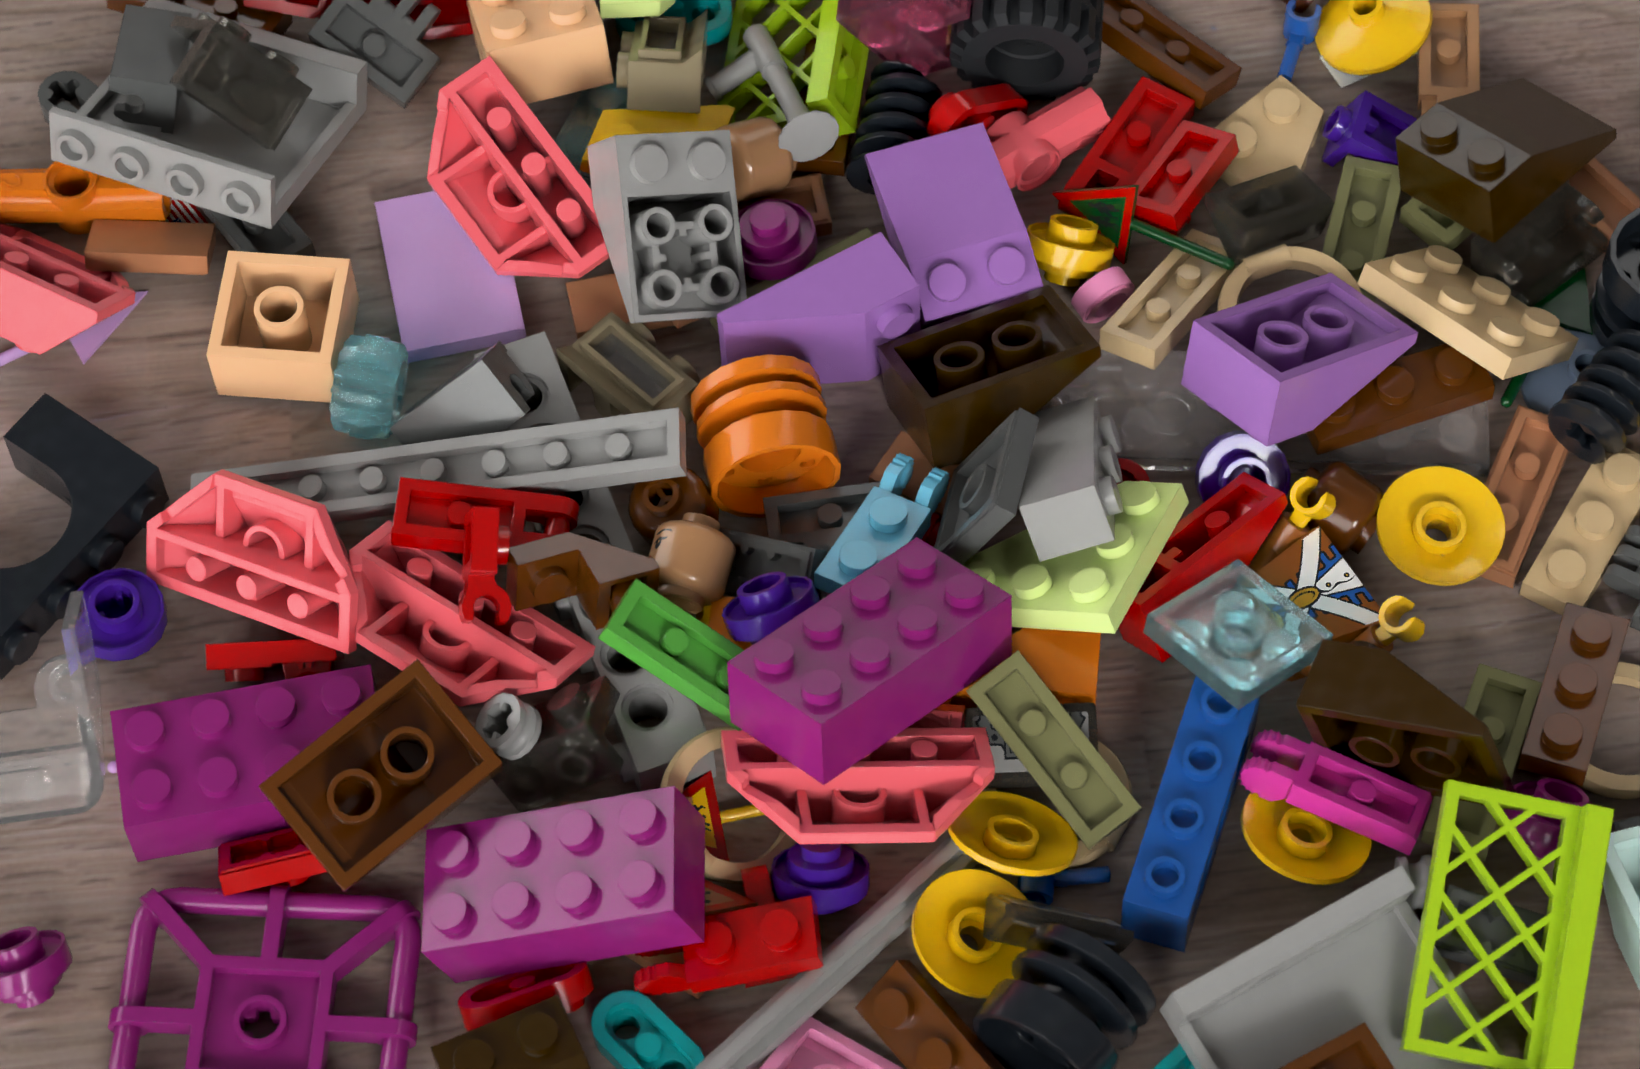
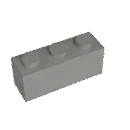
M1094 395L1036 412L1034 415L1039 417L1020 495L1019 509L1039 561H1045L1114 541V515L1122 513L1123 506L1116 484L1122 482L1121 468L1116 453L1122 451L1113 417L1111 415L1101 417Z

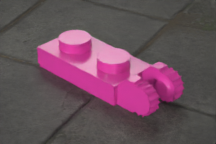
M1264 729L1262 733L1258 732L1257 736L1254 737L1250 750L1253 756L1251 759H1246L1239 772L1238 779L1241 780V785L1246 787L1245 790H1250L1252 794L1257 793L1259 797L1270 802L1286 799L1285 802L1410 856L1433 799L1430 792L1312 741L1308 744L1287 734L1281 735L1279 731L1274 732L1272 729L1270 731Z

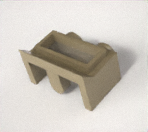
M708 9L690 23H686V17H644V20H636L634 32L622 31L621 52H618L616 87L628 89L627 110L700 113L701 87H703L706 73Z
M611 311L572 345L556 348L559 367L570 392L585 381L592 387L595 407L602 417L618 416L620 413L626 415L679 407L686 419V425L693 420L690 405L691 394L700 382L697 372L683 357L674 355L669 360L655 348L656 341L644 324H631L630 321L625 323Z

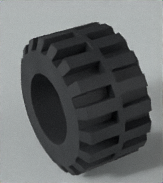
M954 0L950 40L951 64L957 68L956 74L963 81L972 82V88L1007 83L1027 102H1031V100H1041L1043 102L1056 100V96H1064L1077 87L1087 86L1093 80V74L1098 73L1101 62L1104 0Z

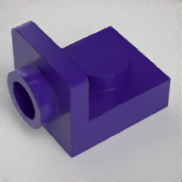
M1365 90L1346 107L1343 105L1337 106L1329 116L1323 129V137L1328 140L1322 161L1333 167L1347 154H1351L1358 158L1398 165L1395 138L1414 123L1417 118Z

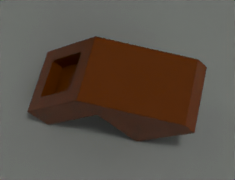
M566 532L509 547L506 592L515 611L553 603L557 600L576 595L595 629L598 630L605 627L623 595L636 579L658 593L660 567L653 558Z

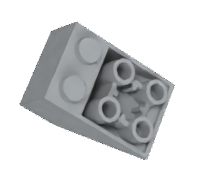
M730 130L614 135L587 146L593 208L631 324L717 318L718 313L747 299Z

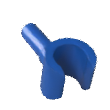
M1290 0L1286 5L1283 35L1287 39L1286 50L1277 78L1282 75L1291 82L1300 51H1302L1304 45L1315 41L1321 17V7L1319 4H1316L1314 15L1306 18L1295 14L1297 0Z
M1109 866L1066 868L1059 873L1048 876H1019L1017 888L1028 901L1051 905L1053 903L1054 887L1109 883L1111 873Z

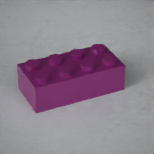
M916 537L727 661L730 721L825 785L1012 655V595Z
M371 664L110 711L123 826L137 862L217 848L223 843L290 828L289 824L258 786L378 691Z
M675 786L426 830L421 953L455 983L705 942V818Z

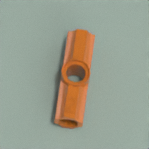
M54 161L48 168L0 169V222L58 223L68 233L81 235L90 233L94 219L166 221L167 217H170L172 198L57 161Z

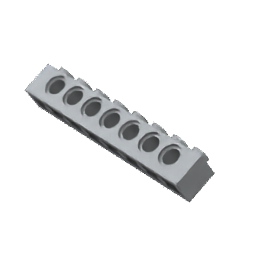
M545 331L504 344L508 350L506 353L527 378L535 394L525 402L529 408L536 410L526 413L503 431L581 421ZM485 351L474 354V359H476ZM608 487L551 494L569 497L579 504L578 524L576 528L570 530L571 533L634 552ZM533 522L536 529L533 532L544 533V526ZM576 595L553 602L559 621L571 618L577 635L595 646L593 657L578 668L581 675L592 672L598 689L589 692L601 728L613 725L619 743L611 746V751L622 782L634 780L639 792L660 788L665 770L675 753L690 739L707 731L696 703L642 667L632 673L615 671L624 664L636 663L598 639L603 628L595 629ZM647 717H658L664 720L659 725L650 728L636 725L640 720ZM714 750L704 755L693 766L687 776L684 788L693 784L710 770L712 771L713 778L717 777Z

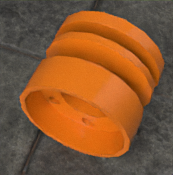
M774 354L742 358L713 371L703 378L692 392L690 409L693 422L697 426L696 435L698 443L704 449L703 465L711 497L720 510L739 517L764 518V497L833 488L840 479L841 462L833 431L826 422L827 407L825 400L821 396L822 387L819 375L810 363L794 356Z

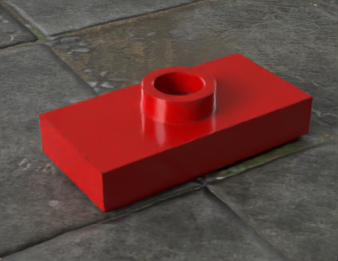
M291 827L223 843L221 846H218V877L224 896L274 884L290 885L292 887L303 883L310 876L327 872Z

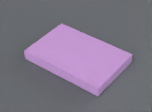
M435 191L374 202L406 363L488 348L498 341H501L502 344H507L526 338L514 276L497 275Z

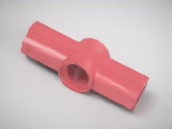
M1080 86L1029 116L1022 111H1013L1002 116L988 129L987 134L1009 188L1017 187L1025 192L1034 190L1047 182L1057 171L1061 160L1096 141L1111 119L1107 115L1103 101L1091 87L1085 89Z

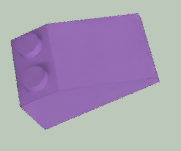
M983 122L865 154V161L890 245L920 286V330L1043 287L1027 229Z
M879 232L718 313L717 322L722 366L747 357L767 354L794 356L810 363L819 375L821 384L868 381L882 374L878 345L920 331V286L884 235Z
M1328 273L1193 320L1181 385L1205 401L1210 408L1220 412L1246 431L1252 439L1268 447L1314 430L1416 343L1418 332L1334 274Z

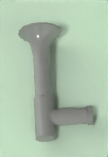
M762 24L750 26L743 34V40L749 51L712 77H706L704 82L717 101H721L724 99V95L760 71L763 79L768 82L787 120V124L779 135V149L790 151L793 155V161L797 162L814 160L824 155L833 147L838 138L839 125L835 117L823 111H809L787 71V65L767 27Z

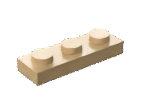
M1191 229L1184 239L1232 258L1235 261V267L1232 270H1226L1174 248L1100 329L1099 345L1101 349L1155 370L1192 328L1193 320L1202 317L1219 298L1226 279L1240 265V260L1245 258L1246 254L1234 257L1227 241Z
M1626 447L1617 453L1605 451L1606 457L1603 462L1590 465L1524 578L1520 596L1562 616L1566 602L1583 607L1588 606L1603 580L1608 566L1612 564L1614 554L1618 547L1624 543L1625 533L1630 525L1635 524L1640 515V454Z

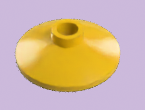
M1329 0L1321 11L1315 42L1322 58L1336 70L1353 75L1381 73L1402 64L1423 45L1432 26V8L1429 0Z
M1428 466L1405 473L1388 487L1377 511L1376 531L1384 553L1403 573L1423 583L1437 586H1453L1476 579L1493 565L1504 543L1505 520L1496 497L1477 478L1450 467ZM1429 529L1441 530L1446 535L1447 541H1436L1430 538L1426 531Z
M982 791L947 828L950 837L963 852L994 871L1003 874L1020 876L1053 875L1068 868L1073 863L1078 850L1077 836L1062 816L1044 804L1013 793Z
M1251 792L1248 795L1240 818L1244 838L1254 854L1274 871L1295 881L1328 885L1351 878L1364 866L1371 850L1372 840L1291 805L1285 802L1286 799L1270 802L1259 797L1257 793L1252 794Z
M962 869L946 873L934 880L924 890L915 905L912 915L911 930L913 943L925 968L937 981L947 988L974 998H988L998 983L1005 979H1014L1012 975V962L1018 954L1027 949V940L1034 930L1040 926L1033 907L1010 902L999 895L1028 900L1017 887L996 874L977 869ZM960 934H967L973 937L977 942L978 951L968 947L962 941Z

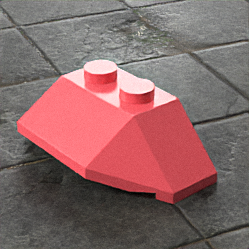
M488 56L441 88L438 95V112L432 138L427 181L497 275L581 278L609 258V254L593 208L591 188L492 58Z
M0 222V337L15 343L19 349L41 355L134 304L136 292L133 288L129 287L127 280L121 272L86 270L85 256L25 229Z
M222 469L213 473L180 497L166 510L147 521L146 575L153 579L156 584L346 654L357 650L355 632L358 620V588L347 550L324 504Z
M390 520L349 550L348 558L358 588V620L356 623L355 642L401 671L418 659L453 703L459 707L485 704L492 697L501 693H509L519 697L556 688L594 655L595 646L532 607L515 611L512 606L508 622L504 625H496L495 605L488 599L480 598L474 603L473 621L470 624L461 623L458 607L464 593L465 581L462 580V564L441 551L392 546L391 530L393 522Z
M986 727L906 728L825 785L743 730H721V747L727 783L798 844L935 842L994 779L995 765Z

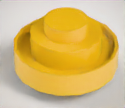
M1055 214L1050 216L1049 222H1036L1027 227L1037 266L1045 271L1043 277L1051 283L1075 287L1080 284L1081 279L1091 278L1094 272H1101L1111 266L1115 244L1111 239L1097 233L1098 225L1090 220L1073 215Z

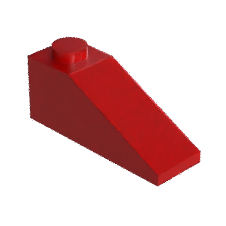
M1243 472L1180 520L1119 626L1123 640L1163 663L1211 626L1287 506L1288 500L1285 493Z

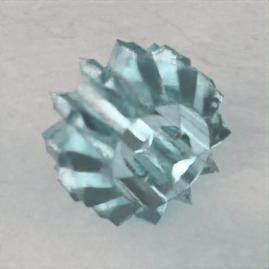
M367 334L366 336L350 335L343 344V349L339 352L338 364L334 370V381L331 388L332 397L329 410L331 412L330 421L334 430L347 433L349 437L372 440L373 438L389 439L393 434L389 428L400 418L405 390L408 385V352L404 344L391 341L388 337Z

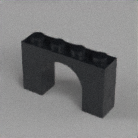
M46 393L36 401L3 437L15 468L66 502L71 507V516L61 539L47 553L36 560L20 566L0 568L1 680L15 665L23 664L33 655L38 647L40 638L58 619H63L70 615V606L76 591L89 578L105 570L112 569L120 560L127 544L142 528H147V521L162 512L165 508V503L169 500L159 467Z

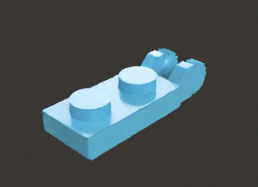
M900 452L896 454L892 463L885 469L879 487L874 486L814 572L815 588L831 594L916 537L922 539L931 526V516L937 509L939 502L941 503L947 490L950 473L937 467L932 468L931 472L921 483L913 502L900 495L912 477L914 459Z

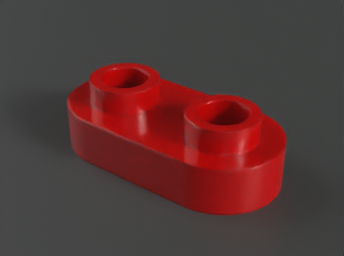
M1007 83L966 89L956 93L948 92L933 104L929 112L930 120L927 132L929 136H934L982 122L987 132L998 119L1010 112L1022 111L1026 114L1028 103Z
M586 961L506 974L468 989L458 998L457 1004L466 1030L471 1031L555 995H559L566 1013H572L584 1005V998L592 992L594 983Z

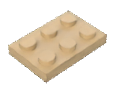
M1431 245L1427 248L1367 262L1356 284L1502 380L1569 360L1579 339L1560 327V320L1555 315L1537 307L1527 306L1510 295L1511 289L1505 283L1492 277L1480 276L1462 264L1463 259L1459 254L1439 245Z

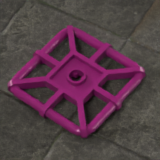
M283 884L272 885L270 891L249 890L224 896L222 888L175 887L164 889L160 892L152 888L139 898L141 906L137 909L130 927L118 1006L110 1010L108 1029L114 1034L108 1069H135L140 1036H144L147 1033L190 1035L185 1069H326L330 1041L379 1044L382 1046L379 1069H406L408 1051L416 1046L418 1026L412 1022L422 944L419 924L421 913L409 900L398 901L397 899L378 895L292 892L290 885ZM178 914L266 917L260 957L214 955ZM290 918L371 922L324 960L282 958L286 928ZM158 927L172 938L200 970L194 1009L145 1006ZM395 940L386 1018L333 1015L337 982L389 941ZM260 1012H270L273 1023L279 1025L275 1032L269 1033L265 1038H254L252 1032L244 1030L246 1023L257 1022Z

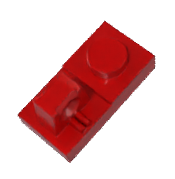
M1183 119L1134 183V185H1139L1134 218L1148 222V224L1178 236L1186 223L1191 221V213L1204 195L1212 189L1239 153L1236 134Z
M308 639L205 644L207 670H225V682L264 680V667L281 666V663L285 680L334 671V662L336 660L345 659L343 652Z

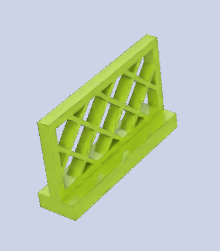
M736 0L724 67L749 51L743 40V34L747 28L752 26L753 18L772 1L779 8L762 23V25L767 27L772 38L792 19L800 25L778 47V50L787 65V70L792 73L790 77L798 92L805 86L808 87L807 108L809 111L827 112L835 117L839 125L838 136L856 133L877 0H823V4L808 19L804 18L799 12L811 0ZM813 37L816 38L814 53L798 68L790 60ZM760 71L724 95V99L717 102V105H729L735 108L731 124L736 123V113L753 97L762 104L747 119L763 116L772 119L782 128L787 124L785 115L775 95L772 93L767 97L760 91L768 83L763 79Z
M1450 779L1444 782L1399 1050L1489 1069H1573L1614 809L1592 804L1577 806ZM1459 799L1483 803L1500 828L1471 847L1455 824ZM1502 808L1522 811V813L1510 821ZM1533 814L1561 819L1557 848L1540 860L1536 859L1515 828ZM1505 834L1528 868L1498 887L1476 853ZM1453 841L1461 855L1449 862ZM1555 859L1551 880L1543 867ZM1466 861L1489 895L1460 914L1444 892L1446 874ZM1533 875L1549 897L1546 915L1529 927H1526L1504 894ZM1494 901L1517 935L1490 954H1487L1465 921ZM1442 908L1450 921L1437 930L1440 910ZM1544 927L1540 947L1532 934ZM1455 928L1478 962L1448 981L1434 961L1433 952L1435 941ZM1522 942L1538 964L1535 982L1515 995L1493 961ZM1481 969H1484L1506 1002L1476 1022L1454 988ZM1429 976H1431L1439 989L1426 997ZM1533 994L1529 1015L1521 1002ZM1442 996H1445L1467 1029L1447 1043L1419 1038L1424 1009ZM1509 1010L1513 1011L1527 1032L1523 1059L1498 1054L1482 1031L1483 1028ZM1473 1037L1481 1050L1461 1047L1459 1045Z

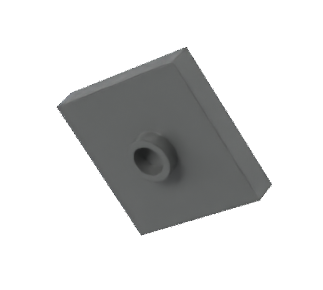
M1019 408L1017 411L1015 410L954 469L934 548L964 565L1016 516L1039 417L1022 408Z

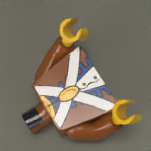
M1303 477L1294 483L1289 496L1294 510L1292 513L1285 511L1281 514L1240 579L1238 615L1242 624L1220 636V642L1226 656L1237 669H1241L1266 655L1280 676L1286 681L1293 682L1308 676L1323 639L1350 643L1354 640L1366 641L1390 653L1394 649V640L1414 642L1419 640L1424 634L1425 624L1417 617H1412L1403 625L1398 626L1401 616L1411 611L1415 603L1404 596H1393L1388 598L1380 608L1321 527L1318 526L1310 530L1307 524L1311 519L1321 520L1327 518L1336 508L1335 496L1329 492L1323 494L1314 507H1308V495L1318 484V480L1313 477Z

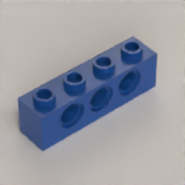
M1197 671L1122 900L1120 934L1185 953L1237 788L1239 772L1245 762L1257 724L1261 688Z

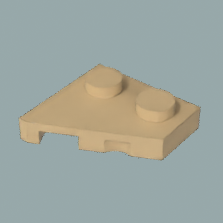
M1280 75L1215 127V129L1236 134L1239 153L1220 178L1243 198L1286 183H1290L1292 190H1294L1296 183L1300 182L1306 167L1310 148L1314 147L1320 132L1324 110Z

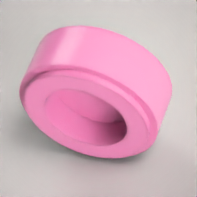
M1111 267L1099 272L1086 281L1073 295L1071 304L1085 323H1098L1114 315L1134 293L1135 286L1121 267Z

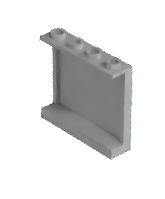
M148 0L143 7L192 14L188 63L173 134L161 132V127L129 123L117 118L114 115L116 104L127 103L131 106H140L144 101L141 97L134 94L123 95L109 90V75L76 113L54 106L49 110L51 160L272 229L367 110L368 62L168 0Z
M1402 865L1173 991L1159 1010L1195 1069H1278L1364 1022L1395 1069H1489L1399 1050L1420 929V921L1407 902L1408 897L1416 887ZM1434 946L1433 959L1447 980L1450 981L1455 976L1436 946ZM1429 976L1426 997L1439 989L1431 976ZM1460 985L1455 987L1454 990L1476 1022L1481 1020ZM1442 996L1424 1009L1419 1038L1447 1043L1467 1029L1445 996ZM1487 1027L1483 1028L1482 1031L1498 1054L1504 1055ZM1473 1037L1459 1045L1461 1047L1481 1050Z

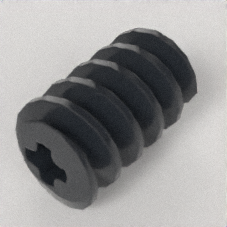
M884 61L876 65L871 72V84L866 90V103L861 110V122L856 129V142L852 146L850 152L851 161L846 168V178L851 186L864 193L875 195L864 157L865 154L930 137L927 132L930 120L929 112L933 104L943 96V93L935 83L924 78L922 72L914 66L898 61Z
M1620 329L1611 334L1607 339L1605 347L1593 356L1591 364L1579 373L1576 383L1566 389L1562 400L1555 403L1549 412V429L1555 438L1569 452L1592 464L1603 462L1606 457L1605 451L1612 453L1622 451L1627 443L1626 435L1635 434L1640 429V331Z

